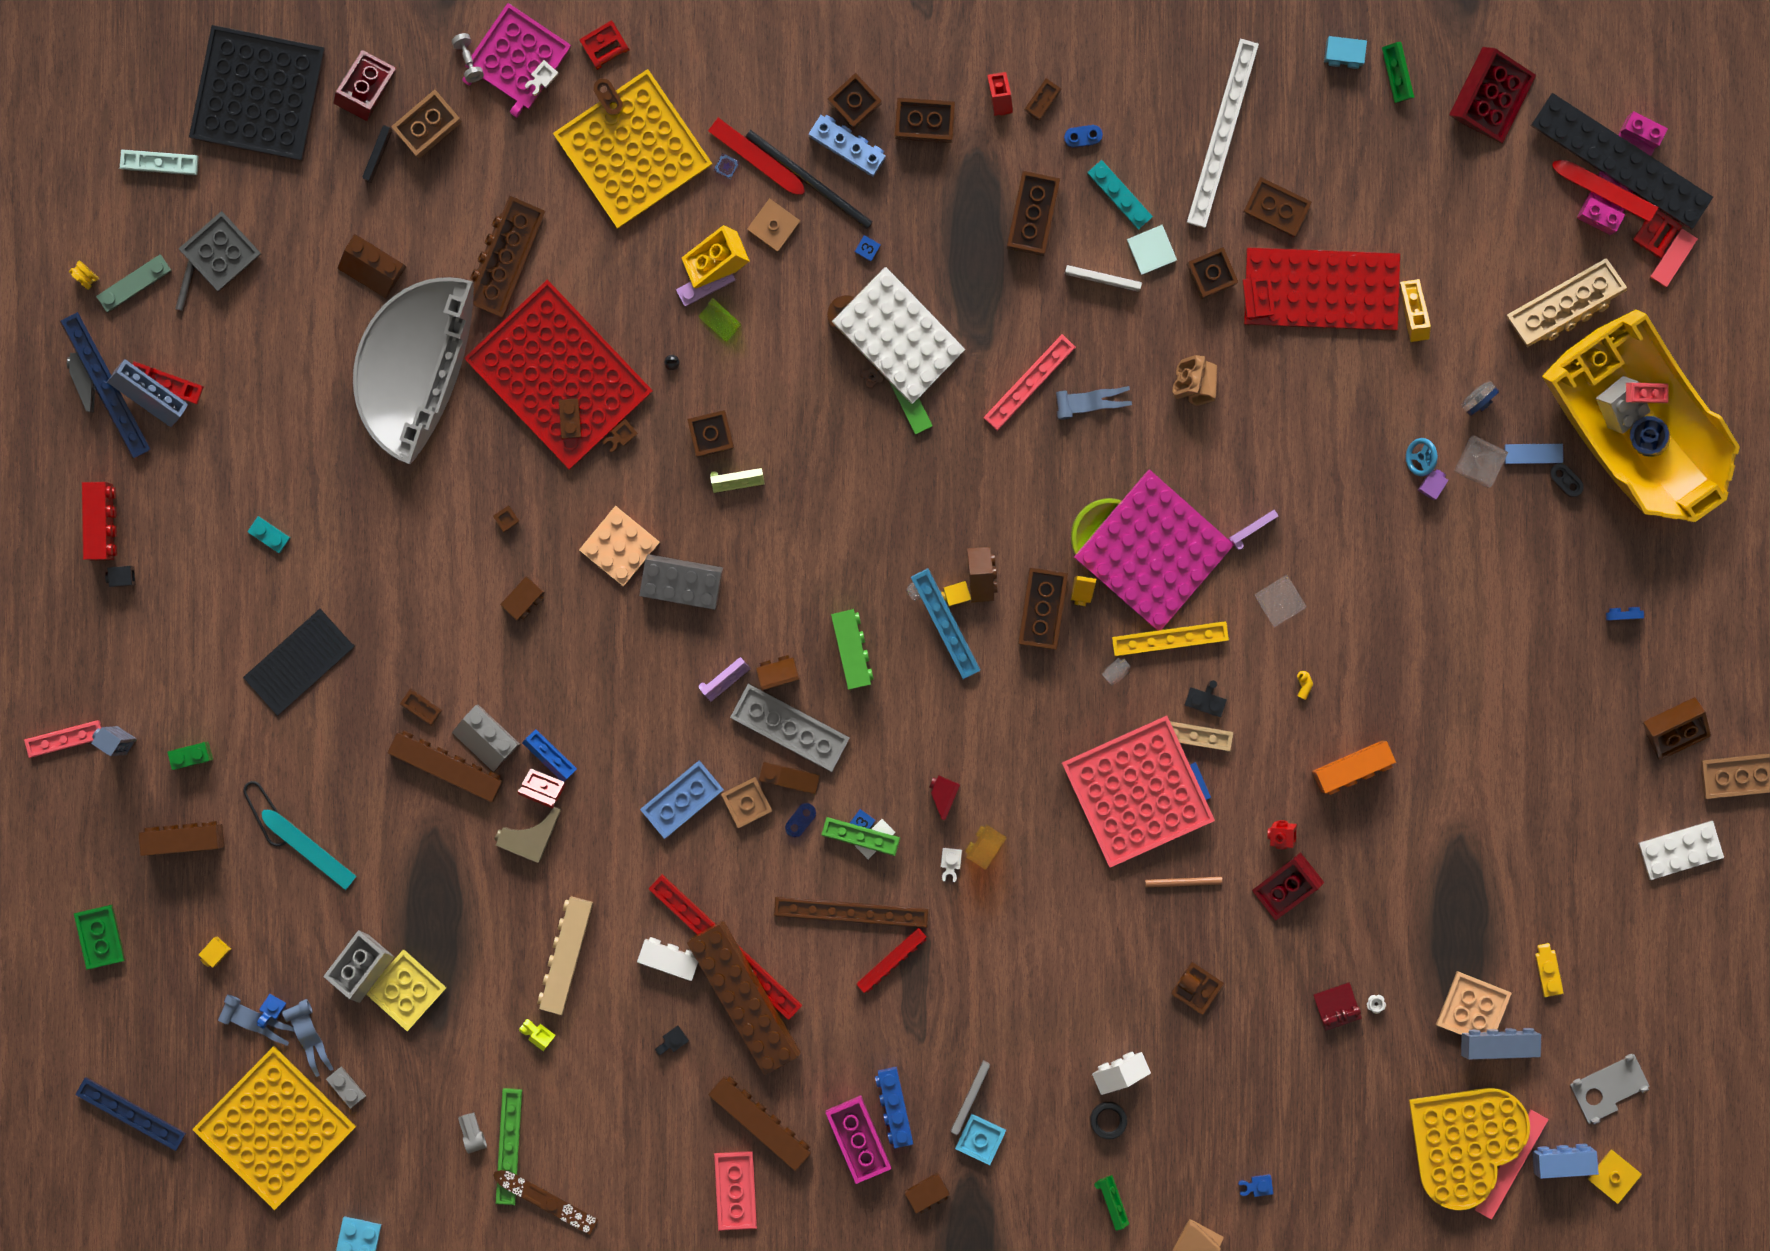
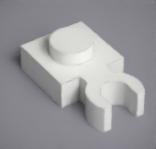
M543 60L531 74L535 79L528 81L525 88L528 89L531 85H534L536 89L533 91V95L536 96L540 92V86L543 85L547 88L559 73Z
M943 848L941 867L946 868V871L942 874L943 881L946 880L947 874H952L953 882L956 881L957 876L954 869H960L962 850Z

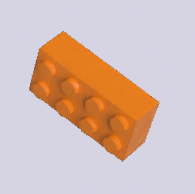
M1379 741L1313 770L1312 773L1320 791L1331 795L1340 791L1339 787L1343 785L1344 787H1350L1357 784V779L1359 778L1368 779L1375 776V771L1384 772L1393 768L1392 764L1396 763L1388 742Z

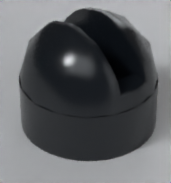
M668 355L664 360V365L668 370H676L680 365V361L677 356ZM676 360L674 364H667V361Z

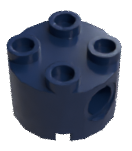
M1646 416L1634 423L1630 431V439L1638 453L1654 457L1661 455L1667 449L1670 443V432L1667 425L1661 419L1655 416Z

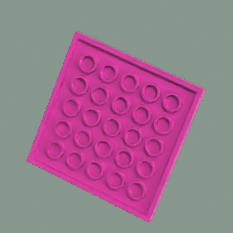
M1148 470L1074 558L1151 626L1160 631L1234 544L1151 470Z

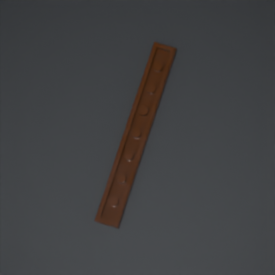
M775 897L774 916L927 928L928 908Z

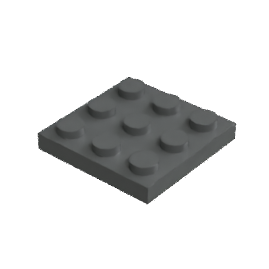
M222 211L179 248V251L217 292L223 289L261 255L257 248Z

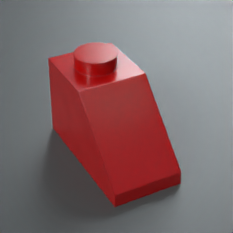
M1007 73L987 75L994 116L1013 113Z

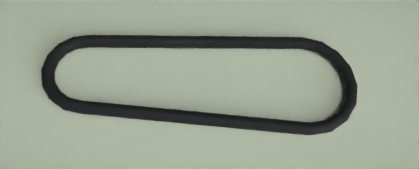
M248 782L244 786L243 792L267 841L273 846L280 847L285 845L287 843L286 841L280 844H276L269 839L247 795V787L250 784L257 785L263 793V795L265 796V798L267 799V801L269 802V804L271 805V807L273 808V810L278 814L279 812L277 811V809L267 796L266 792L258 782Z

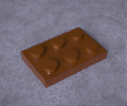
M1260 177L1243 213L1295 237L1312 202Z

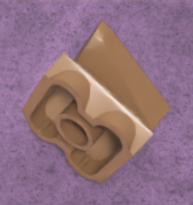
M1194 355L1182 359L1176 369L1177 380L1172 389L1174 397L1179 399L1189 396V402L1195 406L1215 401L1217 365L1206 361L1205 356Z
M1189 1219L1172 1251H1220V1245L1224 1237Z

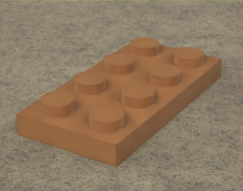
M1770 753L1701 760L1705 799L1770 792Z

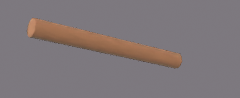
M1222 877L1145 880L1146 888L1222 884Z

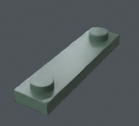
M160 254L96 297L108 313L172 270Z

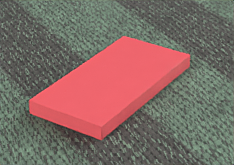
M753 1151L714 1153L718 1231L757 1229Z

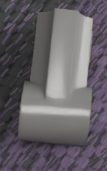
M475 1113L458 1117L467 1153L487 1148L483 1132H480Z

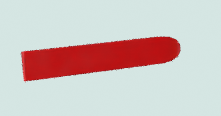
M719 117L716 119L708 132L785 190L796 195L804 194V186L798 177Z
M1558 160L1552 164L1553 169L1560 176L1649 223L1659 208L1567 160Z

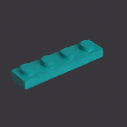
M1102 160L1087 172L1092 180L1138 230L1153 217Z

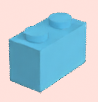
M1329 36L1326 40L1324 62L1329 63V66L1338 67L1340 64L1348 65V68L1359 69V66H1363L1365 62L1367 41Z

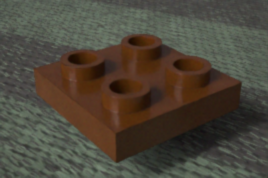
M1191 961L1171 991V994L1203 1015L1224 983Z

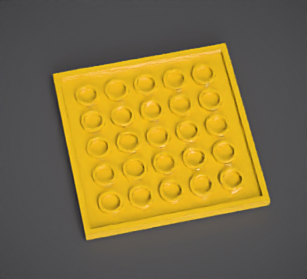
M648 69L616 90L623 103V109L618 115H609L601 103L598 102L553 133L617 229L713 165ZM616 103L610 104L611 109H615L617 107Z
M273 1046L192 1130L275 1210L356 1126Z

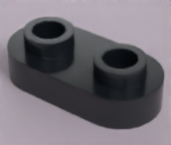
M1556 464L1550 469L1551 480L1566 495L1575 497L1582 493L1584 488L1583 482L1566 465ZM1557 470H1560L1562 472L1561 477H1557ZM1570 484L1576 486L1574 491L1570 490Z

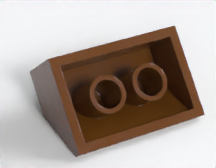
M356 234L353 235L346 246L337 267L340 271L384 298L388 297L406 268L403 263Z
M1695 697L1643 722L1646 735L1659 761L1711 737L1706 712Z

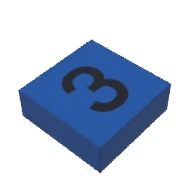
M864 235L855 253L872 261L881 244Z
M859 809L850 824L869 829L875 822V819Z

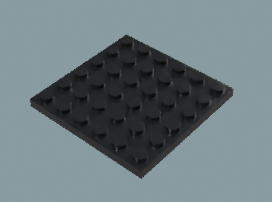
M212 25L189 138L303 161L325 48Z

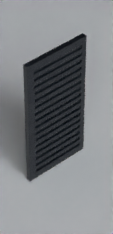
M320 608L243 678L273 710L275 715L278 716L350 652L355 645L349 641Z

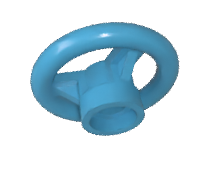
M1418 438L1412 441L1406 451V463L1409 470L1417 476H1426L1434 470L1438 459L1434 444L1426 438ZM1424 444L1420 452L1412 454L1415 446ZM1412 460H1417L1421 463L1423 471L1416 469Z

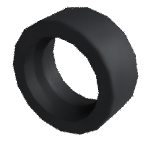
M1103 1102L1093 1109L1090 1123L1094 1132L1099 1137L1115 1139L1125 1131L1127 1116L1118 1104ZM1106 1109L1114 1110L1120 1117L1119 1126L1112 1132L1103 1131L1097 1123L1099 1114Z

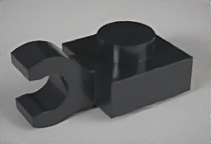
M677 1025L662 1036L665 1042L656 1047L655 1051L659 1056L669 1048L675 1052L686 1044L689 1039L679 1025Z

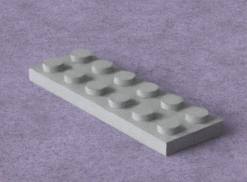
M750 684L747 685L730 717L831 772L850 738Z

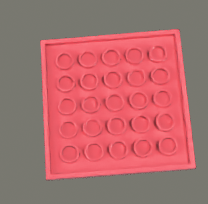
M1167 715L1062 762L1109 867H1113L1215 821Z

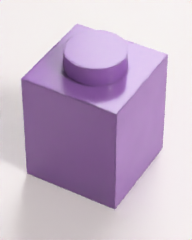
M1433 470L1425 477L1418 491L1430 499L1436 500L1448 479L1445 478L1446 475L1440 470Z

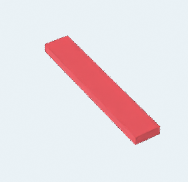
M1062 334L985 415L984 419L998 431L1076 347Z
M1530 1110L1528 1113L1530 1134L1526 1146H1524L1515 1159L1498 1166L1497 1181L1494 1189L1486 1197V1200L1474 1208L1475 1211L1491 1220L1549 1120L1533 1110Z

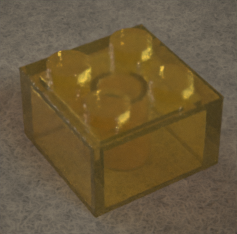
M988 824L979 827L975 833L977 836L975 842L970 841L964 850L967 853L965 855L966 858L985 870L1007 838Z

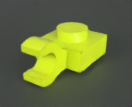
M528 1019L519 1029L522 1034L530 1035L528 1040L542 1051L545 1050L556 1036L541 1024L536 1027Z

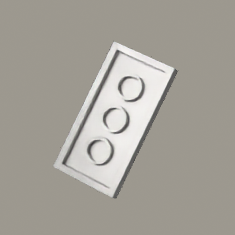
M1713 821L1638 843L1649 880L1724 858Z

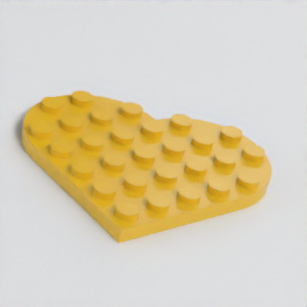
M1495 1088L1409 1100L1419 1174L1426 1193L1436 1203L1448 1209L1466 1210L1481 1204L1495 1187L1498 1173L1497 1166L1515 1159L1527 1144L1530 1134V1121L1522 1103L1510 1093Z

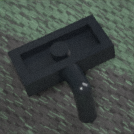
M1211 680L1208 682L1205 692L1190 687L1184 705L1221 718L1227 699L1212 695L1217 682Z

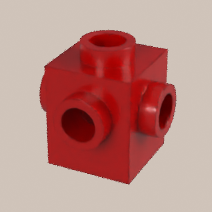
M1284 820L1274 822L1271 828H1268L1267 833L1270 846H1276V849L1293 848L1297 839V824H1291Z

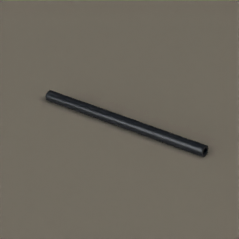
M752 130L746 134L745 137L839 209L866 229L870 227L873 221Z

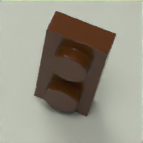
M579 399L559 400L562 439L581 437Z

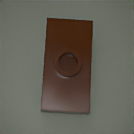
M1046 78L1024 111L1040 121L1062 89Z
M411 688L400 703L401 706L430 726L434 724L443 711Z

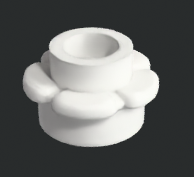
M1381 995L1369 997V1002L1367 1003L1369 1010L1378 1014L1385 1009L1386 1003Z

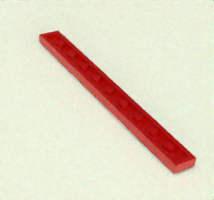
M663 874L650 886L649 890L696 934L715 925L704 912ZM739 946L773 1006L789 1020L802 1007V1004Z

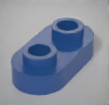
M1097 125L1074 127L1066 131L1064 141L1071 148L1096 145L1101 141L1103 134L1101 128ZM1091 131L1096 132L1097 136L1092 138L1090 137L1089 133ZM1076 134L1078 139L1072 140L1070 136Z
M1630 607L1626 612H1621V608H1611L1606 613V620L1644 618V611H1640V607Z

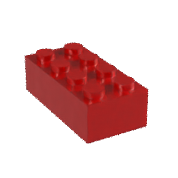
M82 482L83 560L108 561L114 560V556H117V546L114 545V537L117 536L114 518H116L117 512L116 507L113 506V499L116 498V488L111 483Z

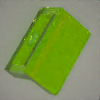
M714 298L708 302V306L699 315V318L725 342L742 326Z

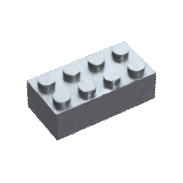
M648 554L645 559L639 596L715 609L718 602L723 568Z

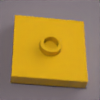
M1611 1149L1598 1165L1599 1175H1590L1587 1179L1619 1204L1642 1174Z

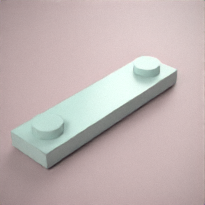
M121 150L120 169L197 175L199 156Z

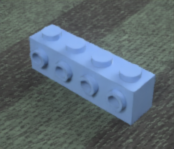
M820 115L809 132V137L874 177L886 159V156L883 154L884 151L877 146L871 147L867 144L868 141L860 135L855 137L851 134L852 130L842 125L840 127L836 125V120L832 117Z

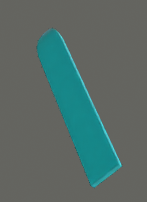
M272 810L262 811L263 821L274 833L346 890L357 877L283 816Z

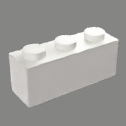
M652 937L649 940H644L637 960L638 963L690 981L693 980L698 961L692 951H679L678 946L669 943L668 946L662 945L660 940Z

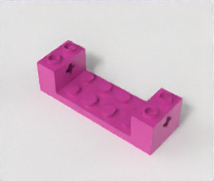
M1633 111L1627 116L1618 135L1651 156L1654 149L1660 146L1668 128ZM1601 171L1599 172V177L1633 193ZM1589 192L1577 219L1612 235L1617 232L1625 216L1623 214L1625 209Z

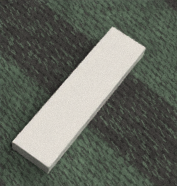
M1067 265L1065 274L1137 292L1140 291L1142 282Z

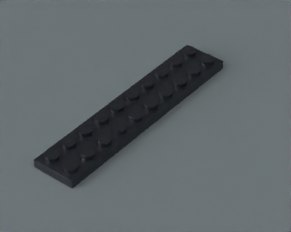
M1551 93L1530 125L1639 197L1659 207L1658 209L1690 230L1695 227L1713 199V196L1554 93Z

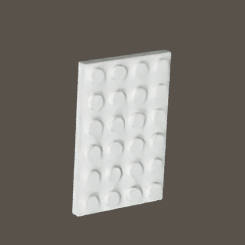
M884 267L832 321L911 404L965 350L887 267Z

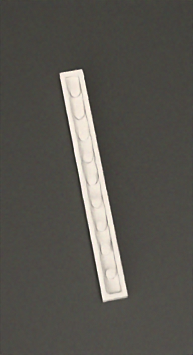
M1240 38L1188 216V224L1206 228L1259 45L1258 43Z

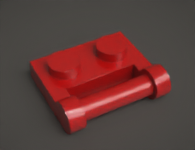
M612 20L579 39L597 70L602 67L601 65L619 54L630 51ZM616 41L619 42L620 46L600 58H596L595 54Z
M1657 210L1650 223L1646 220L1644 221L1632 241L1651 252L1657 258L1662 259L1665 249L1676 232L1681 230L1682 225ZM1667 224L1670 226V229L1657 248L1653 244Z

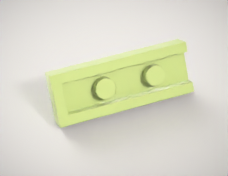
M762 468L719 476L715 471L710 474L714 493L764 485Z

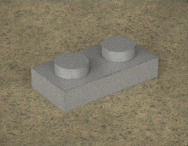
M342 1066L326 1079L350 1109L366 1096Z

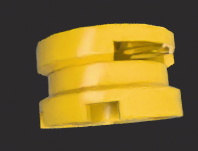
M79 260L76 264L77 266L71 268L69 273L89 290L92 287L91 284L94 281H98L99 278Z

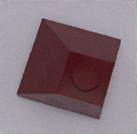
M938 775L937 778L933 777L929 788L932 789L931 794L941 819L945 820L960 784Z

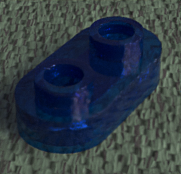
M810 803L801 804L785 825L786 833L791 837L802 835L816 816L815 807ZM808 809L810 815L804 816L803 810ZM793 824L798 826V830L795 832L791 830Z

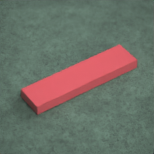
M100 720L24 739L28 757L32 758L92 742L94 732L98 728L101 729Z

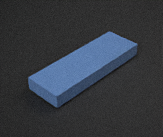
M1505 444V464L1563 463V444Z

